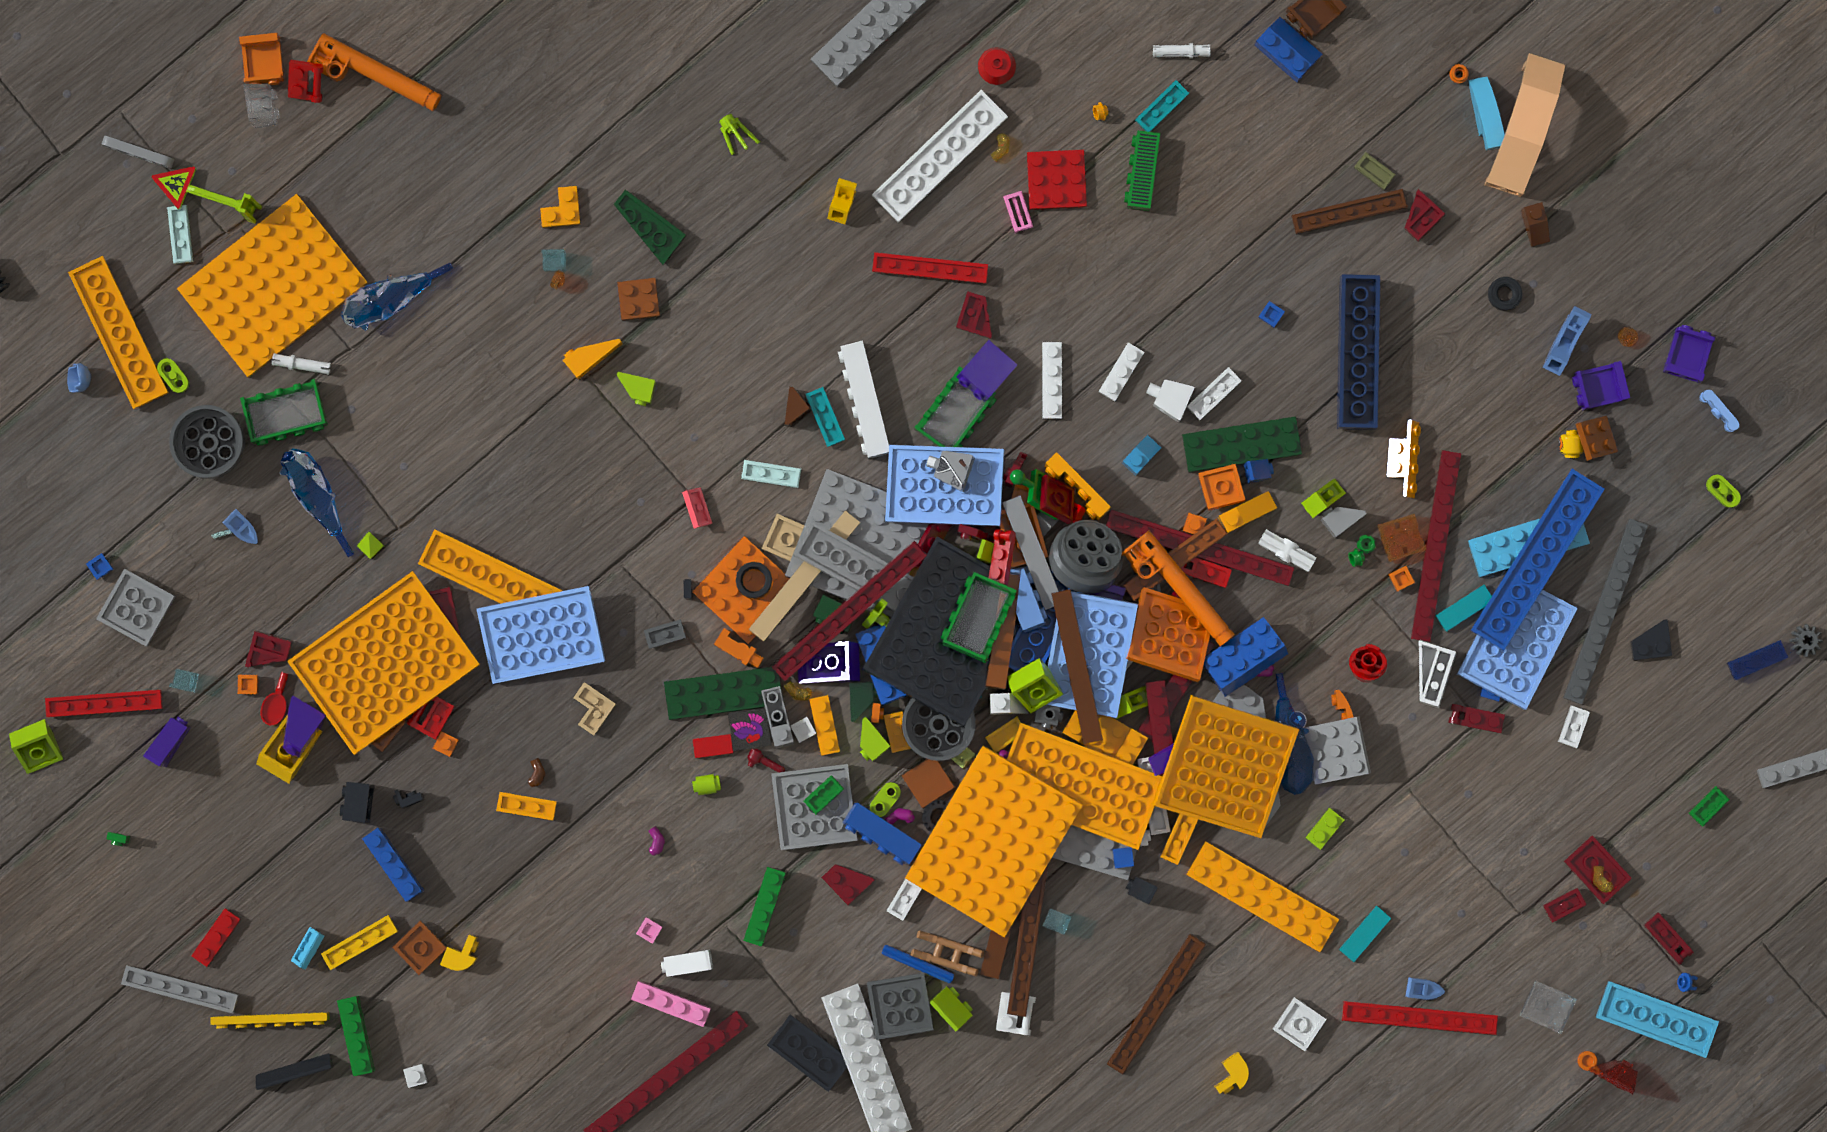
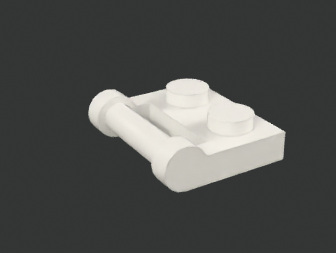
M1001 992L996 1030L1030 1036L1031 1014L1036 997L1029 996L1026 1017H1023L1022 1028L1016 1027L1018 1016L1007 1014L1010 993Z

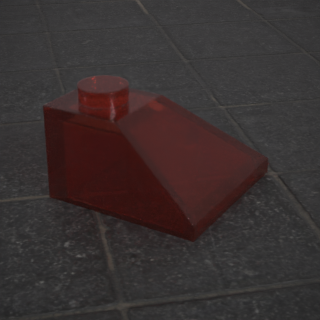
M1624 1059L1622 1062L1612 1060L1590 1067L1588 1070L1632 1095L1635 1092L1638 1071L1632 1068L1633 1064Z

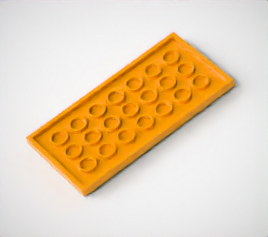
M1020 723L1007 760L1083 804L1071 825L1138 850L1155 807L1153 803L1163 776H1155L1154 773Z

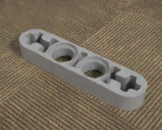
M104 136L101 144L106 148L169 169L172 168L174 159L108 136Z

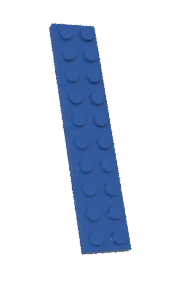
M1574 469L1570 470L1470 631L1500 650H1505L1605 490L1603 487Z

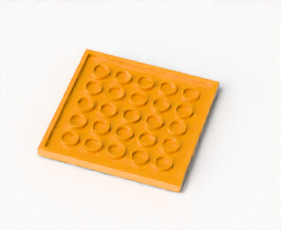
M1191 695L1153 805L1262 838L1299 729Z

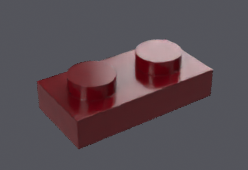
M1575 888L1542 906L1551 923L1584 907L1586 903L1579 889Z

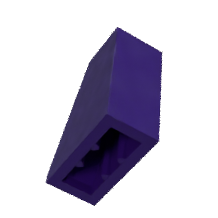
M295 696L291 697L288 708L283 748L288 754L300 757L324 724L326 715Z
M179 716L177 719L171 717L143 757L159 767H167L190 730V727L187 726L188 722Z

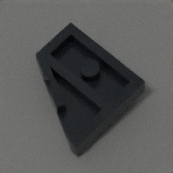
M1668 619L1662 620L1630 641L1633 660L1672 656Z

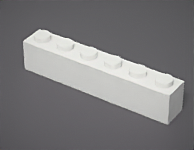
M863 341L840 346L841 351L838 352L840 363L844 362L846 370H842L844 379L849 381L850 388L847 389L849 399H853L855 407H852L854 418H858L860 424L856 426L859 437L863 436L864 444H861L863 455H867L868 459L889 454V444Z

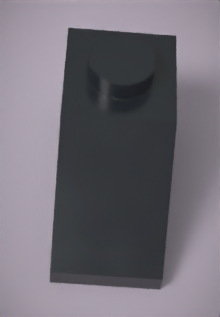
M1135 876L1134 880L1130 878L1125 889L1128 890V895L1149 905L1158 887Z

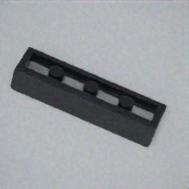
M329 1053L257 1074L256 1090L333 1068L331 1055Z

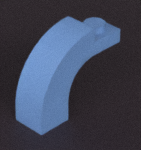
M1576 306L1573 307L1556 336L1543 368L1559 376L1561 375L1577 340L1592 314Z

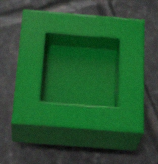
M108 832L106 840H111L112 845L122 846L123 843L129 844L130 836Z

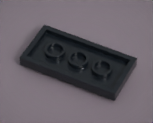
M791 1014L767 1044L769 1048L828 1092L847 1068L840 1051Z

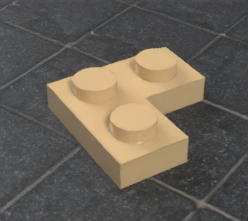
M584 682L574 696V699L589 708V710L578 725L595 736L616 704Z

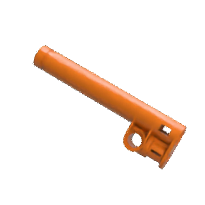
M325 33L319 38L307 61L322 63V74L336 82L343 80L349 68L431 111L437 108L442 97L441 94L433 92L430 88ZM329 44L333 46L332 50L328 48ZM339 67L341 70L338 75H332L331 72L333 68Z
M1150 530L1122 552L1121 556L1127 558L1139 578L1148 579L1159 571L1209 634L1216 639L1219 646H1222L1235 635ZM1147 541L1153 545L1151 550L1145 544ZM1147 565L1150 567L1151 572L1148 576H1143L1140 573L1141 566Z

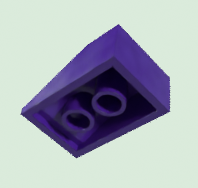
M850 641L828 643L798 669V684L860 681L859 643Z

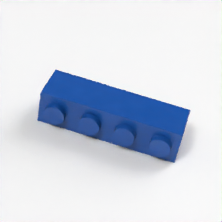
M854 803L842 822L846 825V830L852 834L857 832L862 836L861 839L870 845L874 843L878 846V851L885 855L889 853L894 856L893 860L902 866L903 864L911 863L922 845L859 803Z
M376 828L362 838L405 902L411 901L424 891L381 828Z

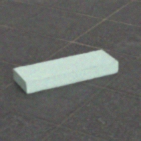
M182 205L181 209H177L175 206L167 207L173 263L194 262L187 205Z
M744 460L741 479L798 488L801 469Z

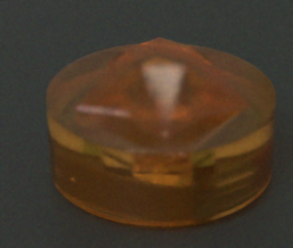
M560 270L555 272L550 283L552 288L557 290L560 286L564 285L565 272Z
M1624 327L1618 333V341L1625 347L1635 345L1638 340V333L1631 327Z

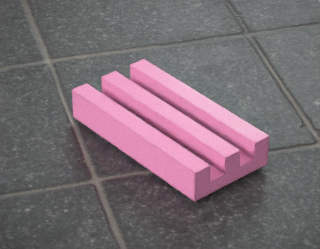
M1022 191L1003 196L1014 232L1018 233L1019 231L1033 228ZM1017 196H1019L1024 214L1028 223L1027 225H1024L1019 210V206L1016 200ZM1011 198L1021 227H1017L1009 203V199Z

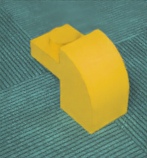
M841 178L838 179L827 219L846 224L856 194L857 183Z
M469 934L462 951L447 947L440 965L455 971L470 968L478 959L471 955L472 952H476L479 942H477L478 937Z
M1236 1052L1221 1062L1230 1076L1214 1086L1219 1094L1230 1092L1234 1089L1233 1084L1235 1083L1241 1089L1248 1080L1249 1071L1247 1064L1239 1052Z

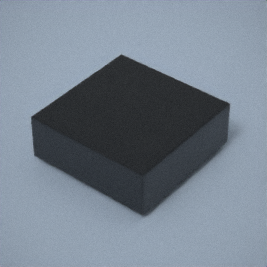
M684 579V598L690 600L692 599V580Z

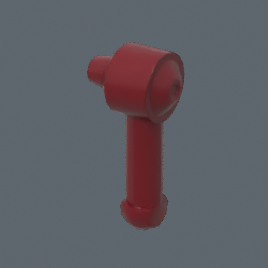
M751 748L747 756L748 766L751 768L761 763L778 773L785 772L786 770L785 767L766 758L758 749Z

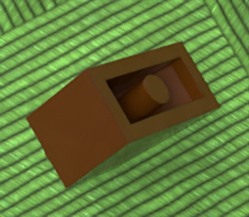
M1543 203L1524 207L1521 210L1531 247L1550 242L1548 220Z

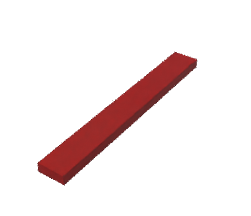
M1343 1001L1342 1021L1497 1035L1498 1015Z

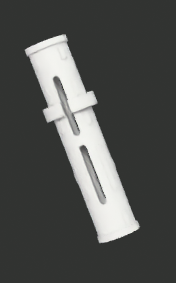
M1210 44L1153 45V58L1189 57V59H1193V57L1201 56L1210 57Z
M276 353L272 357V359H276L272 361V366L288 367L289 370L299 369L327 375L330 373V369H326L331 367L330 362H320L296 358L295 355L284 356Z

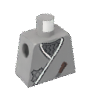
M942 451L940 458L929 456L926 466L936 469L934 473L936 479L964 492L975 457L970 454Z

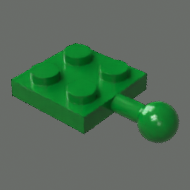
M1035 469L1031 471L1029 480L1025 477L1022 470H1013L1010 474L1011 482L1016 485L1022 484L1029 488L1027 503L1040 510L1042 476L1046 474ZM1040 510L1041 512L1045 513L1046 515L1050 516L1051 518H1053V519H1055V520L1057 519V518L1053 517L1052 515H1050V514H1048V513H1046V512Z

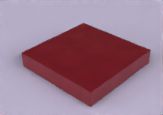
M1047 474L1042 476L1040 510L1070 524L1073 522L1075 489Z

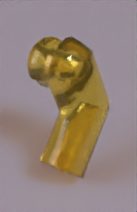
M1003 133L999 134L996 138L998 149L990 154L995 162L1009 152L1010 139Z
M791 681L784 686L794 700L806 701L812 696V690L808 687L797 689Z
M1594 866V885L1602 892H1611L1613 890V883L1603 877L1604 867Z

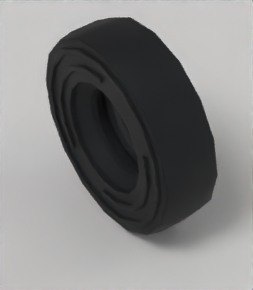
M1511 277L1496 279L1488 289L1489 301L1498 310H1512L1522 300V288L1518 281ZM1501 287L1511 289L1512 298L1509 301H1503L1498 297V290Z

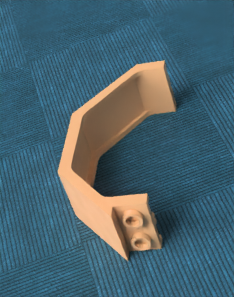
M1531 53L1528 54L1522 68L1524 74L1513 112L1491 172L1486 179L1485 186L1519 197L1524 194L1542 149L1559 97L1565 69L1564 64Z

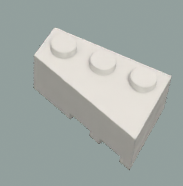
M1419 640L1420 703L1439 708L1456 652Z

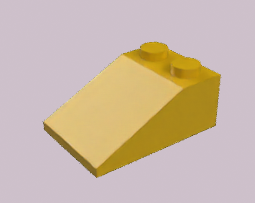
M286 716L260 752L257 765L290 784L322 731L319 729L300 757L290 755L283 748L287 722Z

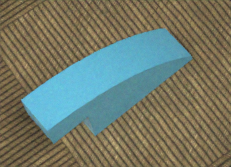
M1488 77L1468 80L1479 136H1483L1486 151L1498 149L1505 134Z

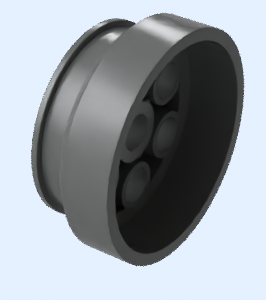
M200 405L185 411L176 420L170 433L169 445L175 462L182 470L198 478L215 479L228 474L237 466L244 452L245 437L241 425L229 412L217 406ZM208 420L214 421L212 429H206V422ZM196 429L198 432L197 437L190 439V431ZM230 429V437L223 439V431ZM213 439L214 446L209 449L206 448V441ZM196 448L198 451L197 456L190 458L189 451ZM229 448L231 450L230 456L223 458L222 451ZM213 458V466L207 468L205 465L206 460Z
M1093 520L1077 521L1063 528L1056 535L1048 554L1049 565L1056 578L1066 587L1080 593L1092 594L1108 589L1115 582L1123 565L1122 547L1117 535L1106 525Z
M912 698L903 714L902 730L907 744L915 753L928 760L945 761L958 756L969 746L975 732V716L973 711L963 727L955 725L952 720L931 708L930 714L927 717L921 716L919 709L926 705ZM937 719H941L944 722V728L941 730H936L933 727V722ZM920 724L926 728L925 734L921 736L917 735L914 731L915 727ZM953 732L958 735L956 743L948 742L947 735ZM931 738L939 740L940 745L938 748L932 749L929 747L928 742Z

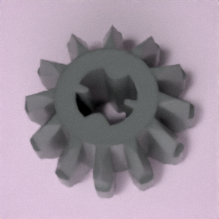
M1805 624L1803 628L1801 626L1796 627L1797 632H1791L1795 638L1789 639V642H1795L1791 649L1798 648L1797 655L1803 652L1804 657H1808L1809 653L1813 656L1816 654L1815 649L1821 650L1817 643H1822L1823 639L1817 638L1821 635V632L1814 633L1816 630L1815 626H1812L1809 630V625ZM1803 637L1809 638L1810 641L1807 642L1809 645L1803 643V640H1805Z

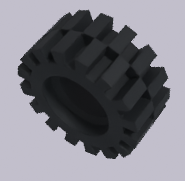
M935 800L925 807L922 820L929 832L932 833L936 826L932 820V814L936 810L944 811L949 802Z

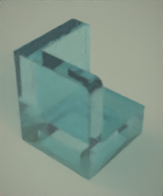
M564 249L541 250L544 271H566V251Z
M176 669L173 684L170 683L169 687L195 693L199 674Z
M1049 909L1043 926L1065 935L1071 916Z

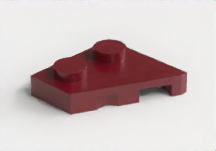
M1418 189L1405 225V230L1419 242L1445 216V213Z
M967 291L956 328L991 339L992 334L986 297Z
M1020 451L1012 468H1007L1003 478L1006 480V486L1013 487L1014 484L1010 480V474L1013 470H1021L1027 454Z
M254 631L245 667L288 660L293 641Z

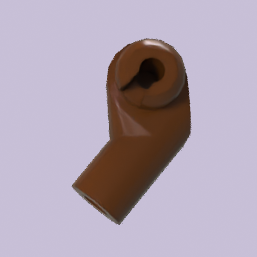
M539 758L530 761L534 769L532 777L528 779V784L531 787L539 786L545 777V770Z

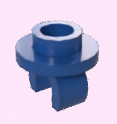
M1682 973L1677 980L1680 991L1697 990V987H1692V980H1697L1698 977L1691 976L1689 973Z

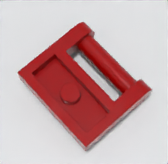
M290 60L288 97L311 100L314 103L322 102V94L320 92L323 65ZM309 71L314 72L313 92H308Z
M436 696L432 699L434 704L422 725L417 722L428 703L414 712L411 719L409 718L406 724L437 740L455 708L452 704Z

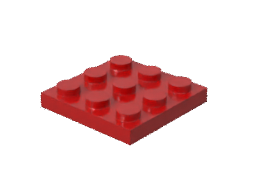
M1084 150L1027 152L1029 210L1087 207Z

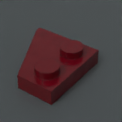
M962 524L959 525L957 534L961 535V539L971 541L973 538L980 541L983 539L994 542V537L988 535V533Z
M836 864L821 877L847 905L874 881L872 877Z

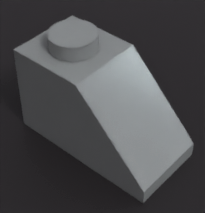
M1330 507L1322 513L1324 517L1321 521L1335 538L1367 513L1363 510L1337 507L1333 510Z

